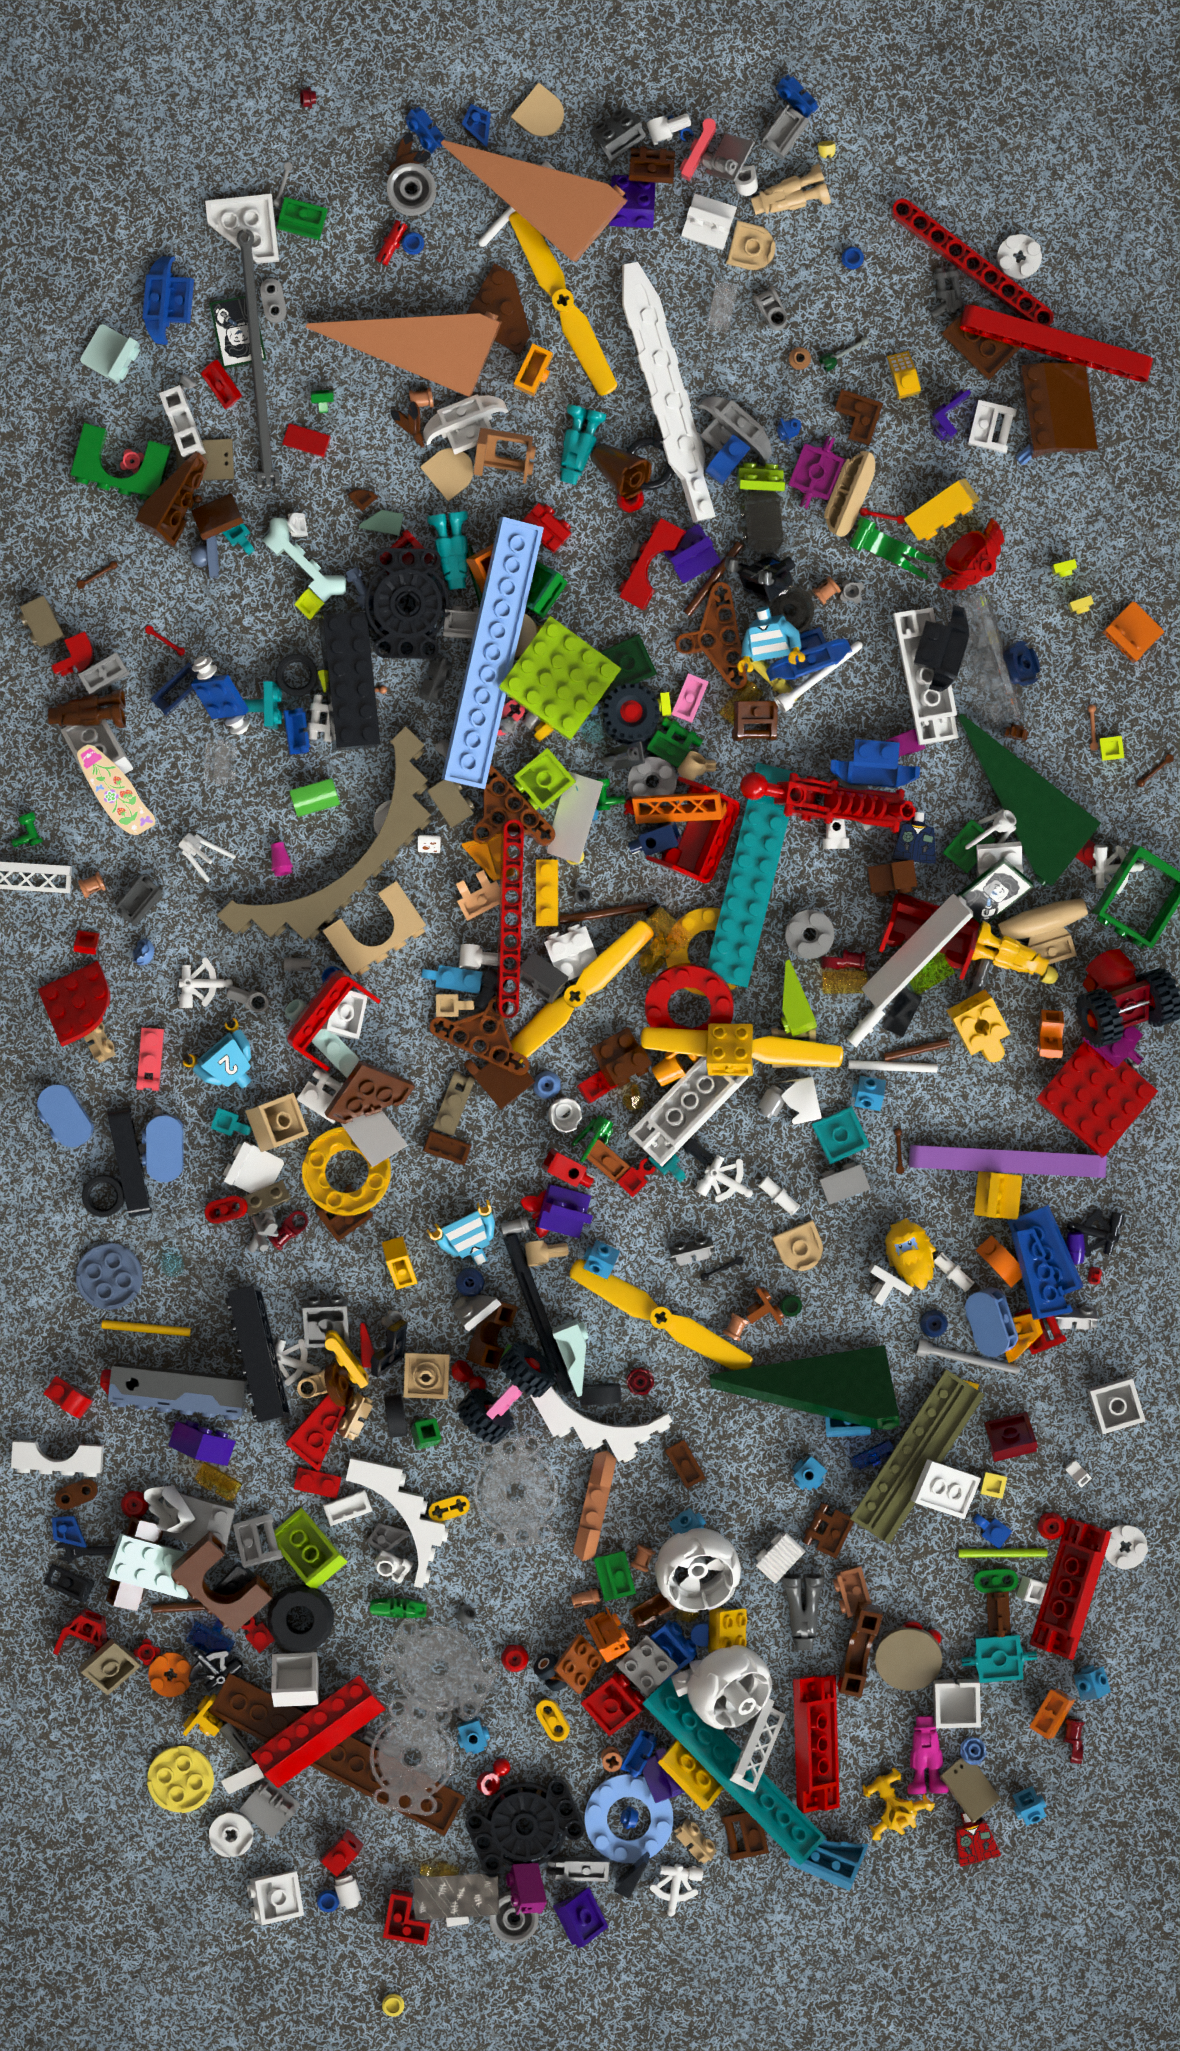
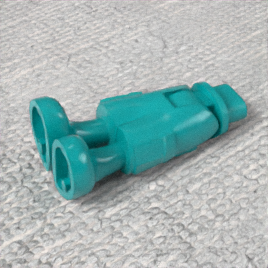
M568 404L566 410L573 417L572 429H568L565 432L561 466L565 468L560 467L562 473L559 481L576 485L578 477L582 476V471L594 450L597 438L593 435L596 428L606 420L607 415ZM587 418L588 422L585 433H581L584 421Z
M468 511L448 513L452 530L451 538H448L446 514L427 516L428 524L434 526L439 539H436L434 544L436 551L441 557L440 564L443 574L446 576L444 580L448 581V589L466 588L465 578H467V574L465 573H467L468 541L467 536L462 535V524L469 517Z

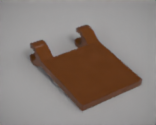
M498 1050L500 1054L494 1060L498 1062L504 1060L506 1054L503 1050ZM510 1054V1059L505 1066H509L510 1062L516 1066V1070L524 1068L519 1062L512 1060L511 1057L513 1055ZM471 1059L464 1063V1066L500 1110L535 1083L528 1072L519 1076L492 1063H488L481 1070L478 1069Z

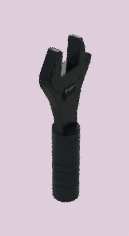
M62 1542L56 1549L65 1548L66 1557L58 1559L67 1561L70 1564L76 1558L82 1556L112 1555L116 1545L84 1548Z

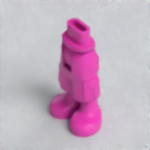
M916 1716V1726L913 1729L919 1731H914L912 1751L910 1753V1768L915 1770L913 1782L907 1787L908 1794L927 1793L924 1769L929 1768V1792L947 1793L949 1789L939 1776L938 1769L943 1766V1754L939 1747L933 1716Z

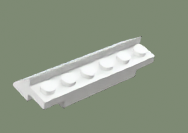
M933 607L894 613L893 617L918 744H933L959 738L954 717L957 715L952 686L950 685L942 692L930 690L929 686L933 680L934 670L914 665V659L926 620L936 623Z
M952 894L861 988L880 1012L973 917V911L966 906V900L960 895L957 897L955 894Z
M701 1057L628 1134L659 1165L663 1166L749 1076L708 1075L707 1057Z

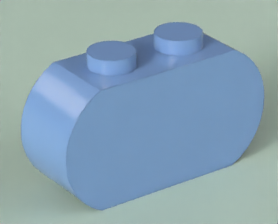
M52 1085L40 1093L37 1100V1107L40 1112L37 1114L44 1124L48 1123L51 1127L50 1134L56 1143L60 1141L62 1145L67 1147H77L85 1144L93 1134L94 1124L70 1087Z
M171 1114L155 1116L146 1126V1130H142V1144H146V1152L142 1153V1165L146 1166L147 1173L154 1180L170 1182L175 1180L184 1169L183 1123Z
M988 1287L972 1294L965 1303V1309L978 1350L989 1357H996L1011 1350L1018 1341V1334L1005 1294L993 1287Z

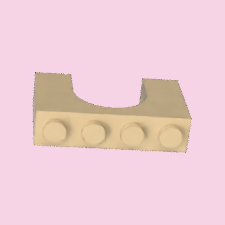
M397 881L378 893L394 919L393 933L385 943L379 946H365L355 939L342 919H339L323 930L352 975L357 973L361 976L370 970L369 964L374 961L377 964L389 957L387 952L393 948L395 951H398L407 945L406 939L411 936L415 939L425 932L423 928L427 925Z

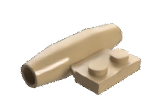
M1083 898L1057 901L1021 912L999 923L998 930L1001 938L1004 936L1013 939L1029 938L1027 947L1035 950L1037 953H1041V957L1049 959V965L1077 956L1072 937L1064 927L1087 916L1088 911Z

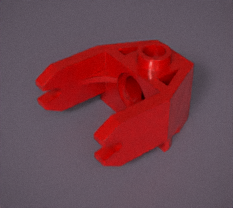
M84 1608L65 1624L53 1654L58 1656L66 1637L70 1634L96 1645V1653L107 1642L105 1616Z

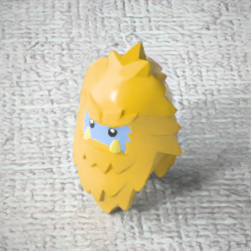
M905 1218L902 1221H897L896 1224L890 1225L891 1230L885 1239L886 1255H888L889 1266H895L897 1273L905 1279L908 1285L911 1287L916 1285L920 1290H924L928 1281L933 1278L934 1260L932 1252L936 1251V1248L930 1243L931 1239L925 1234L926 1231L922 1227Z

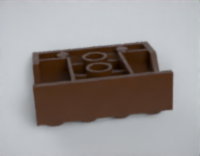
M1072 363L1021 365L1019 374L1031 458L1061 451L1072 454L1098 450L1086 366Z

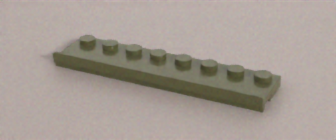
M945 1369L849 1519L889 1545L915 1505V1502L910 1499L927 1459L942 1463L985 1395Z

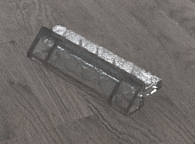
M987 590L943 604L948 622L951 620L954 605L965 608L970 637L961 665L980 728L985 731L1025 718L1016 685L1010 681L1007 663L1003 659L1005 648Z

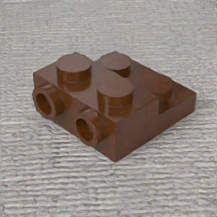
M629 1027L589 1048L610 1087L618 1085L620 1088L631 1082L629 1077L634 1074L640 1077L649 1072L647 1067L652 1065L642 1045H638Z

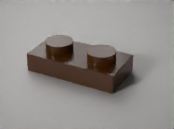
M685 1439L665 1449L686 1489L706 1479Z

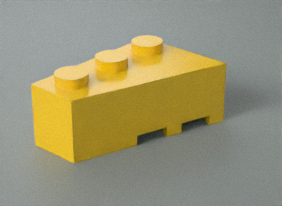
M966 478L956 481L908 515L904 520L919 541L924 538L928 541L938 534L936 531L941 526L947 528L956 521L954 518L960 513L964 516L974 509L972 505L980 499Z

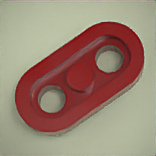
M229 1196L210 1202L205 1208V1217L210 1223H224L243 1217L247 1212L248 1205L241 1196ZM237 1204L240 1206L238 1211L236 1210ZM217 1209H220L219 1216L216 1215Z

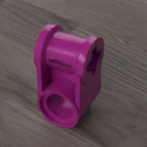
M916 729L903 732L886 740V742L900 743L899 757L926 749L925 745L918 744Z

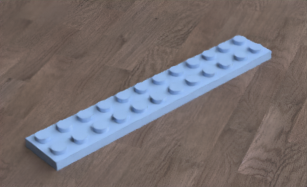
M500 517L442 773L441 779L481 789L486 787L506 694L498 687L513 667L544 527L506 517Z

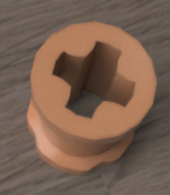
M431 387L417 392L409 390L410 402H416L418 407H434Z
M830 576L826 577L827 580L818 588L812 589V592L823 605L836 592H841Z
M96 872L94 876L88 879L78 880L85 898L101 889L103 891L106 890L99 872Z
M732 1313V1319L727 1329H724L722 1333L740 1341V1335L745 1325H748L750 1321Z
M638 1544V1551L630 1566L648 1572V1565L656 1551Z
M608 1746L602 1750L601 1759L603 1767L609 1772L620 1769L622 1759L618 1749L614 1746ZM612 1756H615V1759H612L611 1762H608V1759H611Z

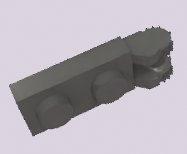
M553 1856L546 1863L550 1867H564V1870L548 1869L546 1876L550 1879L608 1882L609 1858H563L561 1856Z

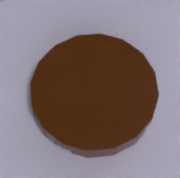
M336 1362L327 1365L324 1379L331 1400L339 1407L350 1404L353 1400L354 1388L349 1385L351 1380L348 1376V1370L345 1366L341 1367Z

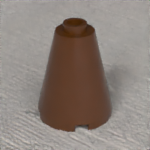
M605 443L595 446L592 451L591 461L620 496L626 499L633 498L643 490L640 488L644 482L648 483L652 473V465L647 459Z

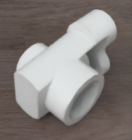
M833 818L832 823L826 824V839H823V849L849 848V838H846L844 819ZM835 822H838L840 824V829L838 831H835L832 828V825Z
M381 1550L374 1561L380 1575L392 1576L391 1579L399 1584L413 1565L411 1561L405 1558L402 1560L393 1553Z

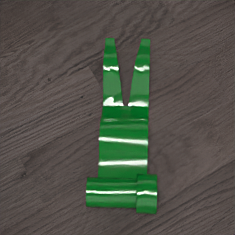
M860 516L856 524L858 527L848 546L858 551L864 548L927 580L928 575L902 557L901 553L934 564L936 559L874 529L875 523Z

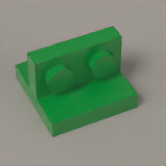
M536 560L526 607L543 619L568 582L563 579L561 574Z

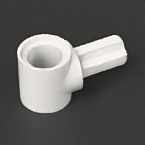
M683 114L670 120L662 116L648 121L646 124L653 145H657L659 141L665 139L669 141L672 139L673 132L691 126L689 115Z
M461 944L459 968L476 970L481 965L498 966V953L482 952V948L479 945Z

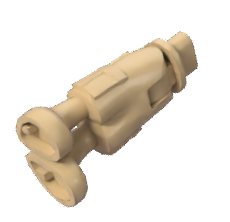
M813 165L811 171L801 178L797 175L782 180L781 183L759 192V196L751 198L755 214L763 212L769 214V211L770 213H775L788 209L796 210L805 207L806 201L811 199H819L824 205L830 204V196L826 183H823L825 181L820 165ZM811 184H820L806 191L801 190L802 187Z

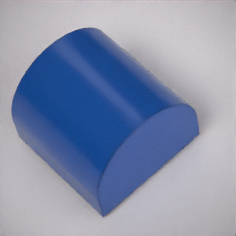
M706 1621L696 1622L690 1629L691 1639L697 1646L708 1645L709 1625Z

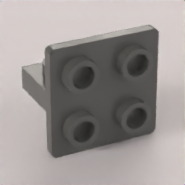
M626 107L615 111L610 118L598 123L590 131L591 136L598 142L610 162L646 137L641 127V121Z

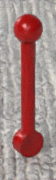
M864 507L860 509L861 516L871 515L894 520L899 524L905 522L903 515L897 517L868 511Z
M152 626L145 628L147 634L154 635L174 649L179 656L185 654L184 648L174 645L154 631Z

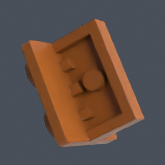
M755 1285L754 1289L763 1302L759 1304L756 1301L746 1308L748 1312L745 1315L750 1323L753 1324L770 1312L779 1326L783 1325L781 1319L784 1316L777 1305L772 1307L769 1303V1300L772 1298L764 1286L759 1288L758 1285Z

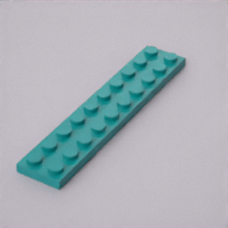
M758 762L755 768V772L764 775L768 783L773 784L789 781L790 773L794 772ZM766 795L758 800H747L707 964V969L714 970L727 984L748 988L789 821V817L783 815L784 806L774 804L775 798Z
M671 1677L642 1703L799 1866L825 1840L826 1837L764 1773H762L754 1792L730 1781L742 1750L722 1729L713 1728L702 1721L693 1710L688 1694L678 1697ZM748 1770L742 1779L753 1783L754 1776L751 1770Z

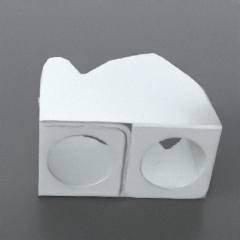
M813 1077L780 1081V1083L795 1081L782 1094L786 1104L799 1112L792 1120L793 1125L822 1118Z
M175 1486L150 1488L144 1492V1499L151 1505L149 1510L160 1519L157 1525L158 1529L171 1533H181L195 1520V1517ZM162 1496L164 1497L163 1504L158 1500ZM165 1499L175 1508L167 1507ZM177 1514H178L179 1520L181 1521L179 1524L177 1523V1519H176Z

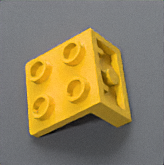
M752 1024L708 1025V1075L753 1076Z

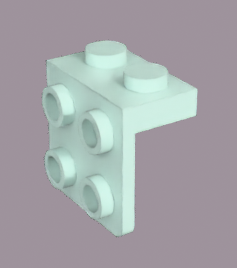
M102 324L92 337L80 361L85 366L118 384L120 379L123 380L129 371L127 367L131 360L134 361L140 352V345L136 340L130 337L128 339Z

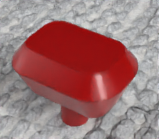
M628 799L624 804L626 810L623 813L625 815L628 813L634 815L632 800Z
M1091 1267L1087 1281L1093 1285L1099 1284L1102 1270L1098 1267Z

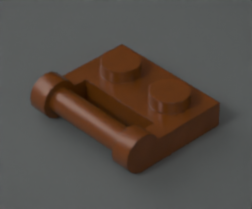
M734 701L733 741H742L743 739L775 741L777 738L778 706L775 701ZM767 723L766 730H744V724Z
M348 1184L343 1193H350L356 1190L351 1184ZM321 1207L315 1209L316 1214L337 1242L374 1216L369 1209L357 1215H337L330 1220L327 1216L329 1212Z
M747 1811L721 1816V1822L725 1825L730 1848V1861L769 1853L764 1829ZM740 1821L746 1850H739L733 1822Z

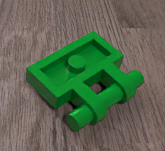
M665 717L661 725L668 728L667 733L664 734L657 730L646 750L678 768L688 753L692 751L689 749L691 743L700 747L703 739L696 736V732L692 730L690 732L681 727L680 723L676 720L671 721ZM674 733L686 739L683 745L672 739Z

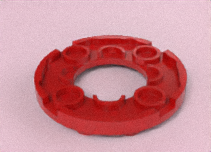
M694 963L678 964L662 971L651 983L645 999L646 1018L649 1026L654 1028L708 1031L709 1024H731L734 1013V999L726 981L714 970L698 966ZM685 987L696 988L708 997L711 1013L707 1021L693 1028L675 1023L668 1012V1000L678 989Z

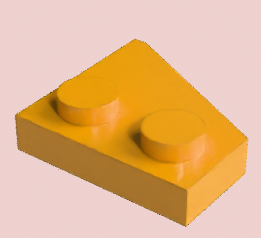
M496 834L486 844H479L474 840L462 843V847L493 881L500 880L502 834ZM509 868L506 871V877L515 875L513 868Z
M1032 1313L1012 1317L1018 1334V1341L1011 1350L1005 1352L1008 1363L1015 1361L1043 1333L1039 1319L1033 1320Z

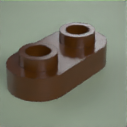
M92 1479L80 1480L58 1490L55 1495V1503L59 1508L69 1510L93 1500L98 1494V1486ZM83 1487H89L90 1493L84 1494ZM63 1495L69 1496L70 1501L68 1503L63 1502Z

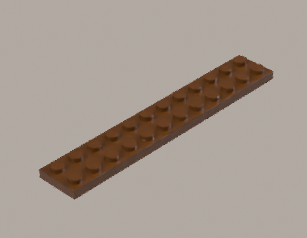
M229 1673L209 1713L264 1742H268L270 1738L302 1716L306 1711L296 1706L274 1707L271 1693L235 1674ZM351 1735L310 1765L443 1836L446 1835L466 1795L401 1761L398 1762Z

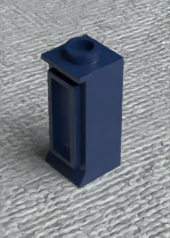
M189 662L150 698L166 716L194 691L191 685L171 705L163 698L188 673L194 679L197 678L199 671H193V666Z

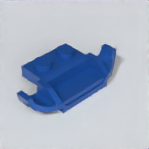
M175 256L160 257L152 265L149 274H146L142 319H144L146 329L156 344L168 345L166 327H169V323L190 324L194 279L174 277V274L171 273V265L175 261Z
M819 627L800 634V652L805 655L803 662L798 660L797 655L795 658L796 665L791 664L788 656H783L784 658L771 664L767 668L766 673L770 681L776 678L793 680L825 667L837 665L844 659L847 653L853 651L847 639H836L826 642Z
M855 739L853 761L831 760L830 771L851 785L896 788L918 779L920 775V767L898 765L900 746L898 742Z

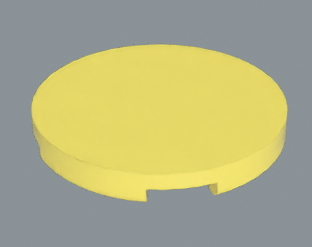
M173 1746L163 1750L152 1761L148 1771L147 1785L150 1795L159 1806L169 1811L186 1813L199 1808L206 1802L213 1789L214 1772L209 1760L197 1749L189 1746Z

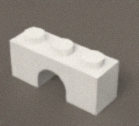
M179 385L159 393L165 412L173 427L179 451L184 460L186 461L195 451L201 455L205 454L202 440L181 386Z

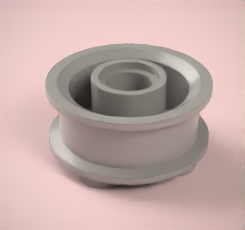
M408 163L397 167L390 174L387 181L389 202L396 211L403 215L417 216L426 212L432 206L436 197V186L432 174L419 164ZM408 185H415L418 188L417 192L412 195L407 194L405 189Z
M658 757L644 758V764L633 766L630 770L628 789L632 797L674 794L677 777L673 767L667 761ZM654 776L658 779L659 784L655 788H649L646 785V779ZM639 803L646 807L650 806L647 803Z
M801 911L795 914L786 926V943L790 950L799 957L806 959L818 958L824 955L833 944V925L829 918L819 911ZM807 928H812L816 932V937L812 941H807L803 936V932Z
M508 1891L499 1896L500 1914L490 1915V1926L493 1933L502 1941L513 1944L521 1943L529 1939L536 1931L539 1914L522 1913V1910H520V1919L517 1922L510 1921L508 1915L515 1912V1907L511 1905V1891Z

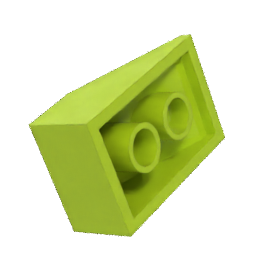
M789 959L785 962L782 1007L784 1016L781 1017V1022L786 1034L790 1032L792 1037H796L817 1028V1023Z
M302 1507L274 1530L278 1550H281L285 1559L310 1588L321 1586L348 1562Z

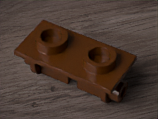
M1009 1591L986 1593L989 1636L1005 1637V1635H1011Z
M659 1592L630 1609L629 1612L638 1628H640L641 1626L646 1627L645 1625L655 1620L656 1616H662L668 1611L674 1610V1606Z

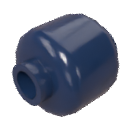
M472 1267L461 1270L455 1281L457 1290L467 1297L479 1294L485 1283L482 1273Z

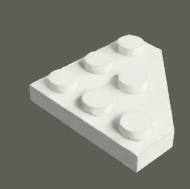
M272 194L205 201L207 222L214 230L241 250L237 243V234L243 230L244 235L241 236V239L247 242L250 240L249 235L246 234V229L254 234V243L252 245L253 261L257 264L279 262Z

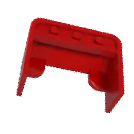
M680 776L677 781L690 786L686 794L718 792L706 785ZM720 793L721 803L726 802L727 809L722 819L688 821L677 849L673 847L666 849L661 856V860L647 855L646 860L705 884L709 883L715 875L739 815V802ZM705 799L702 804L715 803V800ZM686 800L687 804H693L689 800Z
M897 894L892 903L881 937L879 951L883 952L886 944L896 947L902 945L904 940L908 941L940 906L909 895ZM971 918L939 951L945 954V960L949 966L961 968L959 979L962 980L965 977L976 947L979 922L974 918Z
M336 970L329 975L286 1033V1040L290 1046L327 1072L330 1068L308 1051L306 1047L351 988L354 986L379 1004L381 1002L379 998L341 970Z

